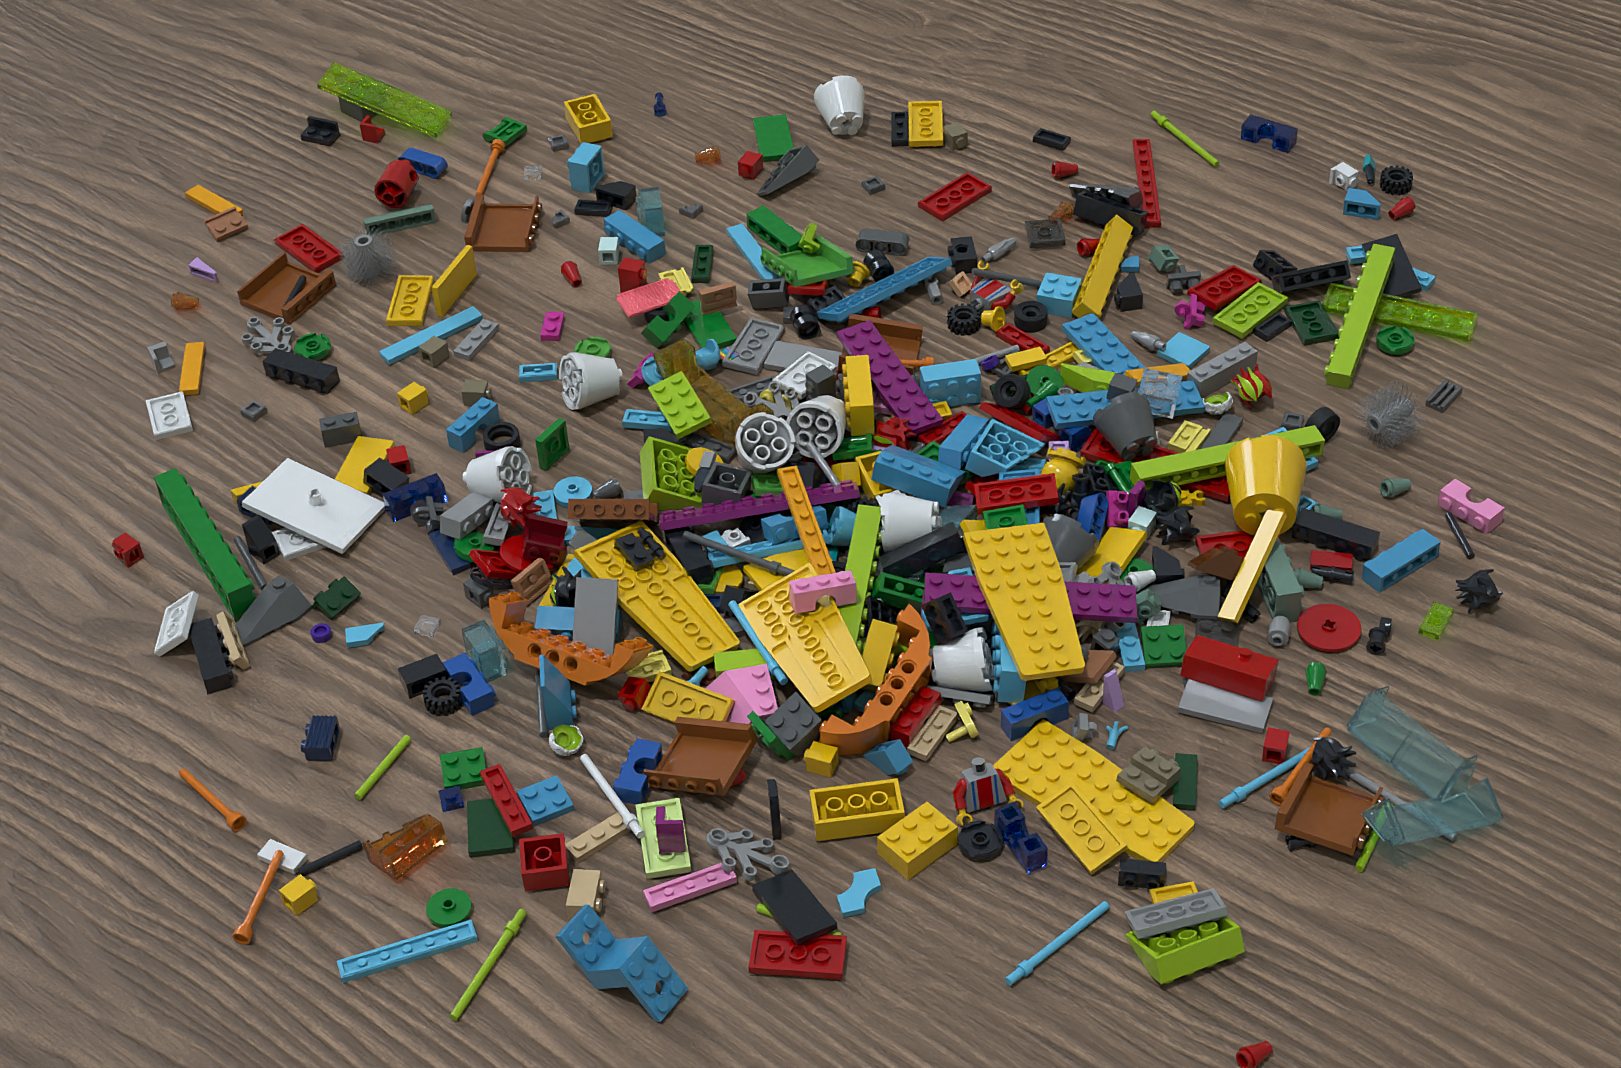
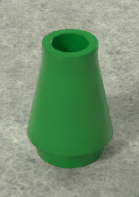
M1312 662L1308 664L1305 673L1308 693L1316 696L1321 694L1327 670L1322 663Z

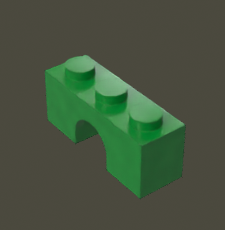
M680 291L677 292L662 308L668 314L669 322L664 321L657 315L641 334L656 348L661 344L665 346L672 338L669 335L672 332L676 333L682 327L680 323L683 320L687 321L693 315L691 310L695 305Z

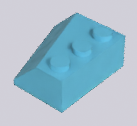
M992 419L972 449L965 469L982 477L1006 472L1043 448L1045 443Z

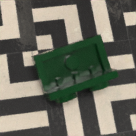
M344 576L339 581L337 579L332 581L328 585L329 589L327 591H320L313 598L315 602L312 608L314 610L319 608L332 620L361 595V592Z

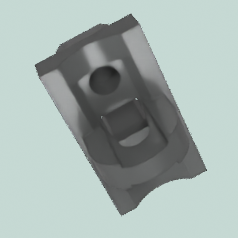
M1178 265L1177 273L1168 274L1166 288H1170L1173 295L1180 294L1183 290L1182 287L1188 286L1189 289L1200 283L1201 271L1186 272L1185 265Z
M426 496L427 505L415 508L412 512V517L416 523L425 524L427 534H430L435 529H440V515L443 514V503H433L432 496Z

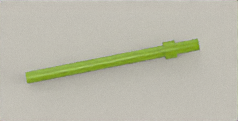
M1156 111L1151 112V117L1162 128L1168 129L1214 167L1219 166L1220 162L1171 124L1168 118L1161 116Z
M519 909L512 921H508L504 927L503 935L449 1015L452 1020L457 1021L510 939L515 937L520 930L519 925L527 915L524 909Z

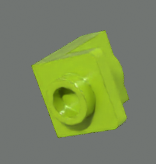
M812 222L805 228L798 246L803 248L805 252L814 254L820 248V244L814 242L817 236L815 231L818 225Z

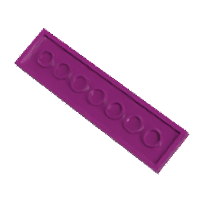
M870 320L837 331V338L850 356L869 355L871 384L894 417L910 418V421L905 425L907 428H912L911 432L917 434L943 424V418Z

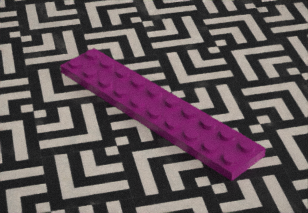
M852 480L841 481L838 485L826 483L822 484L821 488L815 489L812 486L805 487L811 505L860 497L857 483L852 482ZM782 491L779 495L767 493L761 495V498L756 499L753 496L744 497L739 502L726 500L720 505L707 503L702 505V508L695 509L694 506L685 507L683 511L679 512L666 510L660 515L659 524L661 531L790 508Z
M925 573L924 604L951 592L960 612L991 614L976 576ZM1064 581L1073 619L1123 623L1137 622L1135 586Z

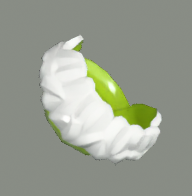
M1225 392L1223 395H1213L1202 400L1205 405L1204 411L1211 415H1220L1228 411L1233 404V399L1229 392Z
M559 725L550 734L549 745L557 754L570 756V754H575L580 749L584 738L577 726Z

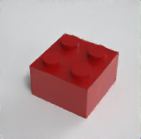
M564 833L519 839L521 875L525 891L570 885Z

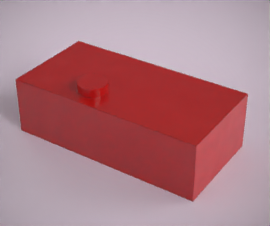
M1197 635L1183 656L1180 676L1263 701L1275 681L1279 659L1253 652L1248 648L1236 647Z

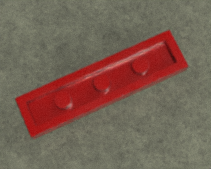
M501 764L480 771L481 779L511 836L515 837L533 830L532 822Z

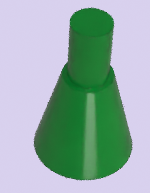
M1046 380L1035 396L1026 401L1027 406L1031 408L1047 396L1058 395V386L1056 383Z

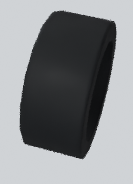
M509 422L491 424L483 432L485 450L496 451L509 446L519 448L520 436L518 428ZM499 436L511 437L505 442L492 441Z

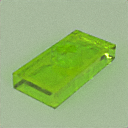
M1433 602L1419 627L1418 634L1439 640L1453 614L1454 608Z

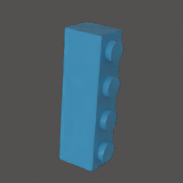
M621 210L603 219L604 232L607 236L618 237L619 244H622L649 264L666 255L665 240Z
M967 414L939 446L938 462L961 469L967 463L972 449L988 426L989 419Z
M1422 528L1418 532L1412 533L1405 540L1397 542L1387 551L1381 552L1374 559L1365 562L1362 568V580L1380 593L1438 557L1441 542Z
M538 606L535 628L548 629L553 635H564L569 640H572L575 607ZM617 610L615 641H620L623 618L620 610Z

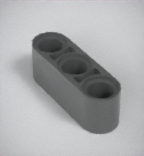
M864 228L859 232L855 245L862 252L880 250L887 255L902 256L906 253L910 239L903 232Z

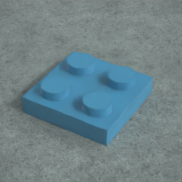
M557 775L516 791L533 827L575 811L574 805Z

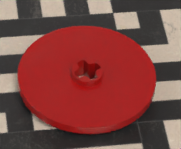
M523 535L508 538L500 547L502 562L510 569L519 573L535 561L522 558ZM546 563L549 572L558 566Z
M1317 604L1301 613L1297 622V631L1300 638L1310 647L1325 652H1339L1351 648L1358 642L1361 635V623L1357 616L1345 607L1335 604Z

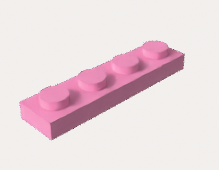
M722 863L645 889L643 894L652 913L737 883L734 871H724L721 867Z

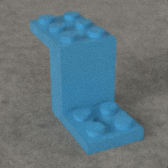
M589 904L584 905L555 936L596 989L628 987L655 1022H661L689 989L648 936L616 939ZM584 932H587L589 935L588 944L583 942ZM657 982H659L662 987L660 994H658L655 990Z

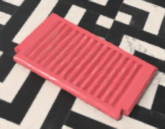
M665 278L617 294L616 301L627 317L631 318L664 307L680 289L672 279Z

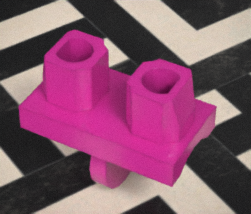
M1191 294L1189 303L1181 301L1175 305L1174 311L1176 315L1184 317L1185 329L1189 330L1192 325L1201 327L1205 320V315H1202L1205 304L1197 301V295Z
M1107 491V527L1127 528L1129 520L1128 493L1126 491Z

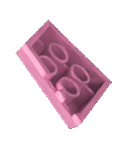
M767 664L724 671L705 688L732 698L735 701L727 722L752 724L747 718V715L752 711L765 721L778 709Z

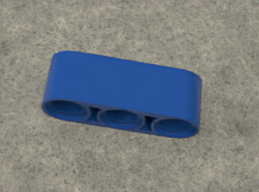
M408 148L398 158L401 161H410L418 174L431 178H437L448 167L447 161L443 157L415 148Z
M1103 493L1084 497L1081 501L1077 521L1082 523L1081 528L1089 534L1094 533L1099 541L1108 509V499Z

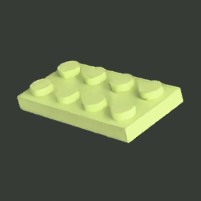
M680 798L636 804L639 826L645 832V835L641 838L646 878L650 879L691 872L686 834V852L659 853L655 825L656 807L665 806L667 820H683Z

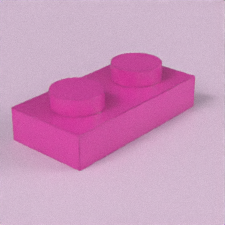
M546 312L540 334L541 341L560 340L565 320L564 312Z
M652 352L640 362L627 383L632 389L637 384L642 385L645 382L641 369L648 358L655 356Z

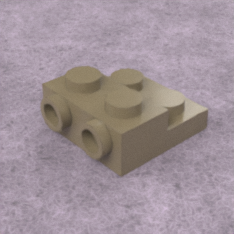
M1144 746L1132 756L1131 764L1117 775L1116 781L1150 803H1154L1179 780L1181 768L1175 760H1167L1162 757L1157 749H1149Z

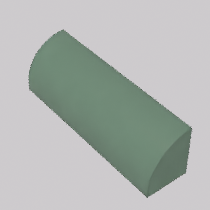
M432 204L363 219L364 228L367 231L366 234L368 235L371 232L369 236L373 233L379 236L380 232L383 235L436 223Z

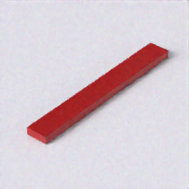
M1133 139L1132 145L1137 184L1143 196L1140 207L1142 210L1148 211L1145 228H1161L1150 139Z

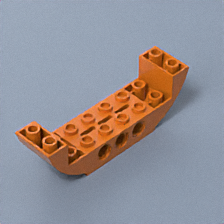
M509 592V594H498L496 597L489 598L493 625L502 642L514 654V659L540 668L539 655H544L567 679L585 686L630 671L648 656L654 646L646 643L647 640L644 638L635 637L632 640H624V642L615 644L613 655H608L602 649L586 647L587 644L583 642L569 641L567 636L553 635L548 629H537L533 627V624L523 622L528 600L522 598L519 593Z
M908 604L905 610L899 612L896 619L898 622L896 632L900 633L898 643L908 647L905 653L902 652L900 654L896 667L889 670L885 683L878 686L874 699L867 702L863 715L861 717L858 716L853 725L831 715L828 721L825 720L820 726L819 743L837 747L838 756L863 753L871 750L879 743L890 741L891 726L921 686L926 687L931 680L932 657L929 656V634L921 616L910 604Z

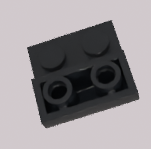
M1085 464L1083 473L1090 475V480L1088 481L1090 495L1103 493L1106 496L1107 491H1120L1110 474L1105 472L1104 466Z

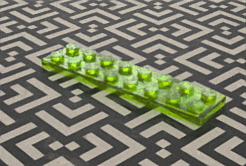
M335 62L331 64L317 84L318 89L436 138L452 116V111Z
M1330 283L1321 308H1324L1326 312L1340 315L1349 313L1347 309L1349 301H1353L1354 287ZM1382 294L1373 322L1470 341L1478 313Z

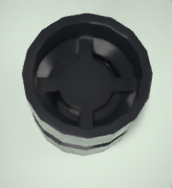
M874 250L865 256L863 264L869 269L870 275L875 282L894 274L892 264L882 251Z
M800 305L792 310L790 319L799 338L807 340L815 337L819 333L820 325L812 308L808 305Z

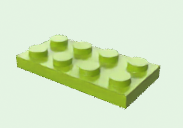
M1258 282L1214 316L1213 324L1243 339L1253 331V328L1266 321L1288 303V297Z
M682 371L648 387L651 396L677 439L712 423L711 417Z

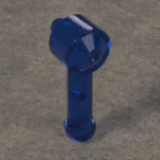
M658 92L655 94L654 115L662 117L666 115V105L663 103V94Z

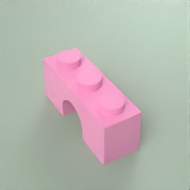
M1457 479L1452 480L1440 490L1438 499L1440 507L1452 512V514L1485 534H1488L1502 523L1505 509L1503 506L1489 498L1481 503L1469 501L1471 488Z
M851 570L789 581L790 603L795 614L815 610L816 601L824 595H831L837 606L856 603V582Z

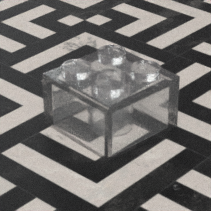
M1144 368L1138 394L1147 396L1153 415L1173 419L1182 376Z

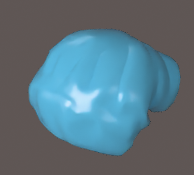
M714 339L706 340V347L700 350L689 349L687 352L689 365L697 370L714 369L721 357L719 346Z

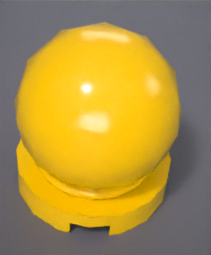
M1049 447L1046 456L1050 461L1043 466L1040 475L1055 473L1057 488L1064 483L1065 488L1062 494H1066L1067 491L1071 493L1074 491L1072 475L1078 474V469L1084 468L1086 458L1081 457L1080 459L1076 457V452L1058 447L1057 451H1054L1052 447Z

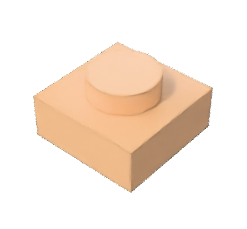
M963 271L948 282L958 297L964 295L972 286L971 281Z

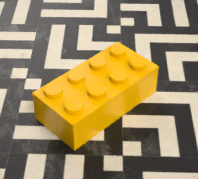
M869 355L846 356V364H842L843 376H846L843 377L845 409L847 416L850 415V417L846 418L847 428H851V436L866 435L868 433L875 435Z
M898 778L809 790L816 841L883 833L905 817Z

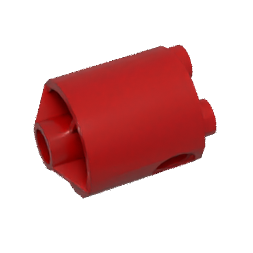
M394 160L390 162L375 185L374 193L380 203L390 208L404 206L419 180L417 171L408 160Z

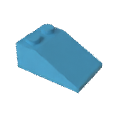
M539 655L540 683L548 730H553L559 725L574 726L573 718H577L576 705L572 706V703L576 702L575 690H571L570 681L544 655Z

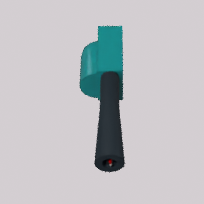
M1369 154L1364 156L1363 171L1366 173L1367 183L1373 184L1375 180V160Z

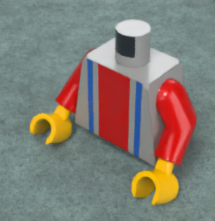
M983 260L978 262L979 269L990 271L991 268L988 263L983 268ZM975 276L969 292L970 307L974 305L982 312L985 310L992 311L997 306L1007 310L1013 304L1016 293L1023 292L1024 287L1017 279L1011 282L1010 286L1012 289L995 279Z
M977 757L972 760V768L961 772V778L953 790L956 811H959V815L956 817V822L959 826H963L962 819L964 816L966 817L967 824L973 822L971 815L966 814V812L969 813L1007 801L1006 797H1009L1008 807L1012 811H1015L1013 808L1015 801H1018L1020 807L1023 808L1022 800L1014 795L1016 792L1009 777L1000 769H995L991 763H985L984 758Z

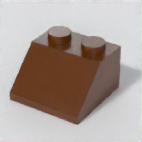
M1221 546L1220 549L1212 548L1190 560L1188 566L1234 581L1241 567L1243 557L1237 555L1238 551Z

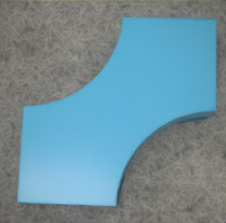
M875 868L853 873L851 887L844 893L837 895V902L843 918L865 913L867 899L871 895L880 892L881 884Z

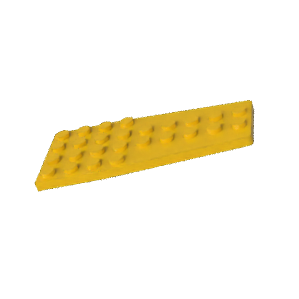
M642 520L574 550L576 559L593 578L619 580L618 604L687 671H694L713 662L714 653L735 651L739 648L740 640L691 576H687L684 567ZM643 527L653 535V540L663 547L666 557L660 560L656 556L654 557V565L636 572L615 547L614 543L615 539L633 533L636 538L640 537L637 531ZM647 544L644 545L646 550L650 549V547Z
M1037 523L965 532L963 540L978 585L1020 678L1028 681L1083 673L1085 662L1062 571L1045 524Z
M809 562L738 605L760 642L812 709L819 713L872 681V677L831 595L821 596L816 601L815 610L794 613L789 597V581L818 576Z
M1044 719L993 765L995 769H1000L1009 777L1017 794L1036 806L1072 781L1127 844L1128 849L1124 853L1138 860L1162 862L1194 830V820L1161 797L1154 803H1150L1117 782V775L1122 771L1121 768L1091 747Z

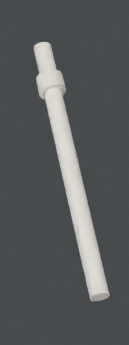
M587 754L581 755V762L622 816L625 826L632 830L637 838H642L645 832L639 826V820L628 811Z

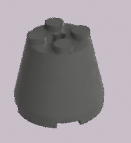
M1138 392L1125 393L1111 399L1112 403L1103 410L1098 409L1093 416V423L1096 429L1124 461H1132L1136 456L1143 455L1146 457L1153 453L1152 448L1157 443V436L1151 405L1146 395H1139Z
M1054 514L1053 517L1046 516L1042 523L1046 526L1058 562H1076L1078 572L1098 550L1100 545L1098 538L1094 533H1087L1081 528L1082 523L1070 517Z

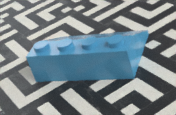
M891 445L882 450L876 459L871 480L924 500L939 502L940 506L946 507L963 479L965 471Z

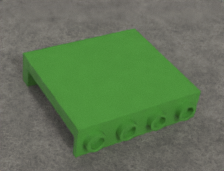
M817 235L814 242L820 244V248L814 254L807 253L801 249L775 255L766 248H761L760 260L762 265L781 278H785L788 283L795 287L853 274V256L820 235Z

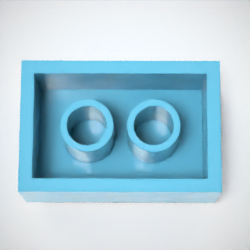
M971 359L920 367L921 390L932 404L946 401L949 407L980 403L981 372L977 360Z

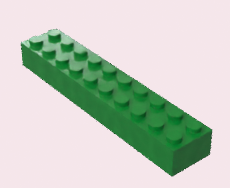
M174 468L154 476L163 508L235 622L239 621L257 598L255 593L252 592L255 589L252 580L246 578L247 575L243 566H238L239 562L236 555H231L232 552L227 542L224 543L221 532L216 531V525L212 519L209 520L205 507L201 508V502L198 496L194 497L195 494L191 485L187 486L184 474L180 475L177 469Z

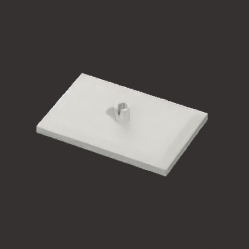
M289 458L242 501L243 508L341 554L387 509L386 503Z

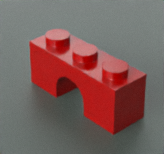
M922 685L891 726V741L900 739L907 750V747L921 730L923 723L927 722L938 705L941 706V693Z

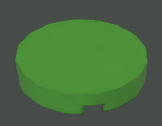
M588 337L587 340H581L575 345L574 352L610 358L612 350L611 345L606 339Z

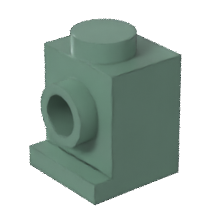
M1167 244L1154 246L1147 260L1153 262L1160 271L1166 270L1167 273H1170L1175 269L1180 258Z
M1149 588L1136 594L1137 623L1142 625L1143 621L1160 613L1161 600Z

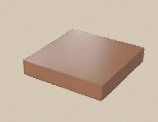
M1088 650V660L1085 661L1083 673L1060 677L1064 682L1096 684L1117 657L1115 652Z

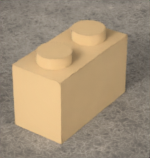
M573 869L566 902L569 920L584 905L589 904L596 914L601 912L602 899L600 895L605 893V880H602L600 870Z

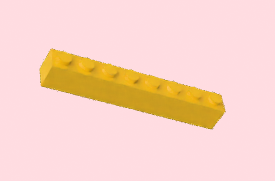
M1118 215L1113 217L1104 228L1071 313L1078 318L1092 313L1098 319L1101 317V310L1107 302L1105 299L1111 292L1110 286L1114 283V276L1120 269L1118 266L1124 258L1122 256L1128 248L1127 243L1132 238L1131 232L1133 227Z

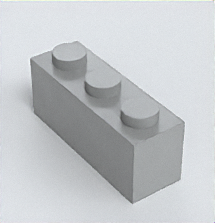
M472 492L440 515V533L462 539L492 516L494 510L493 498Z

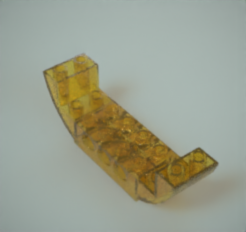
M683 338L653 354L663 380L678 372H683L711 417L712 423L703 428L717 440L724 443H735L736 433L740 424L750 415L766 412V414L774 416V411L763 402L749 408L700 368L696 361L695 347Z

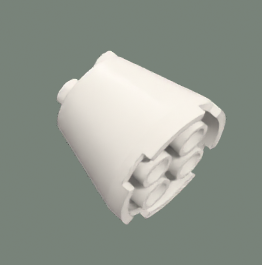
M851 76L832 77L833 80L824 85L820 84L815 90V105L834 135H855L863 124L865 97L863 85Z
M576 352L563 356L559 367V379H563L562 384L565 392H562V397L565 404L571 410L582 409L619 395V380H622V371L617 368L615 360L613 358Z
M828 395L818 396L797 405L786 420L794 433V446L800 450L799 453L810 458L814 457L806 447L809 442H813L823 458L832 454L842 443L847 414L844 402Z
M766 412L755 413L747 417L740 424L735 437L739 463L742 468L752 470V474H766L783 466L791 457L795 443L794 433L789 424L781 417L778 418L766 414Z
M513 446L504 447L472 459L467 466L466 472L463 473V482L467 484L470 494L476 492L493 498V502L501 503L502 497L505 492H501L502 489L519 487L530 495L532 485L529 484V471H532L529 458L523 449Z
M898 493L883 494L881 503L883 530L881 531L884 552L888 553L941 528L942 518L937 516L939 514V502Z
M983 627L974 628L929 650V656L932 657L935 669H932V678L937 686L967 691H993V685L990 683V681H994L991 651L988 644L985 643L987 635Z

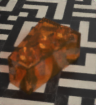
M427 813L403 824L402 829L391 834L387 831L382 834V838L371 843L367 840L362 844L369 862L394 880H398L447 843L448 840L442 823Z

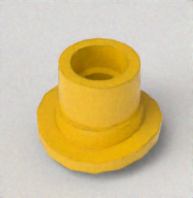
M853 261V274L847 276L846 282L853 287H859L864 279L870 277L869 269L864 264Z
M997 306L992 311H983L981 316L982 325L991 327L995 332L1006 324L1004 309L1001 306Z

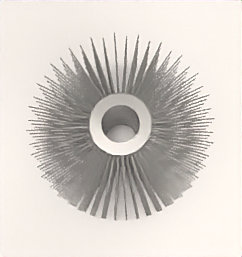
M365 229V235L362 232V235H359L356 239L350 237L353 240L344 242L351 243L344 245L348 248L340 246L345 251L343 253L340 250L343 254L341 257L344 261L345 277H347L346 273H348L345 267L352 273L349 276V280L353 274L356 276L354 277L356 279L362 274L366 279L369 278L370 280L372 278L373 281V278L381 275L382 272L386 271L385 274H389L390 272L387 271H397L386 265L389 264L396 267V264L391 262L390 255L385 253L389 250L388 247H384L386 246L385 243L388 244L387 241H381L380 239L382 238H378L375 234L372 237L369 236L371 232L366 235L367 231Z
M1403 381L1402 391H1400L1401 396L1399 394L1400 387L1398 391L1397 387H1395L1396 391H1390L1389 394L1387 393L1389 388H1387L1385 392L1383 390L1379 395L1373 396L1372 399L1367 396V401L1371 400L1373 403L1365 402V404H1369V409L1366 407L1365 411L1370 412V414L1364 412L1363 414L1368 416V418H1360L1367 419V422L1361 423H1367L1365 425H1368L1367 428L1371 430L1369 434L1374 433L1373 439L1376 433V438L1378 434V436L1381 435V439L1384 436L1385 441L1390 442L1392 437L1393 439H1398L1401 435L1403 437L1408 432L1409 426L1413 427L1414 430L1416 429L1415 425H1410V423L1413 424L1415 421L1411 417L1414 416L1416 418L1417 416L1412 413L1420 412L1413 411V408L1418 407H1413L1409 400L1410 396L1407 398L1408 392H1406L1404 397ZM1413 429L1409 430L1410 434L1415 433L1412 431Z

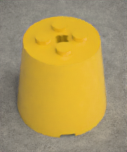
M1261 435V438L1251 440L1246 438L1238 442L1228 452L1225 460V471L1234 520L1239 528L1246 533L1256 535L1267 510L1280 511L1287 515L1279 534L1286 532L1294 524L1306 475L1307 461L1303 456V451L1292 441L1274 435Z

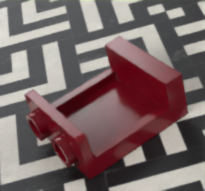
M528 513L523 533L522 558L531 560L542 558L545 563L561 566L566 553L564 535L568 522Z

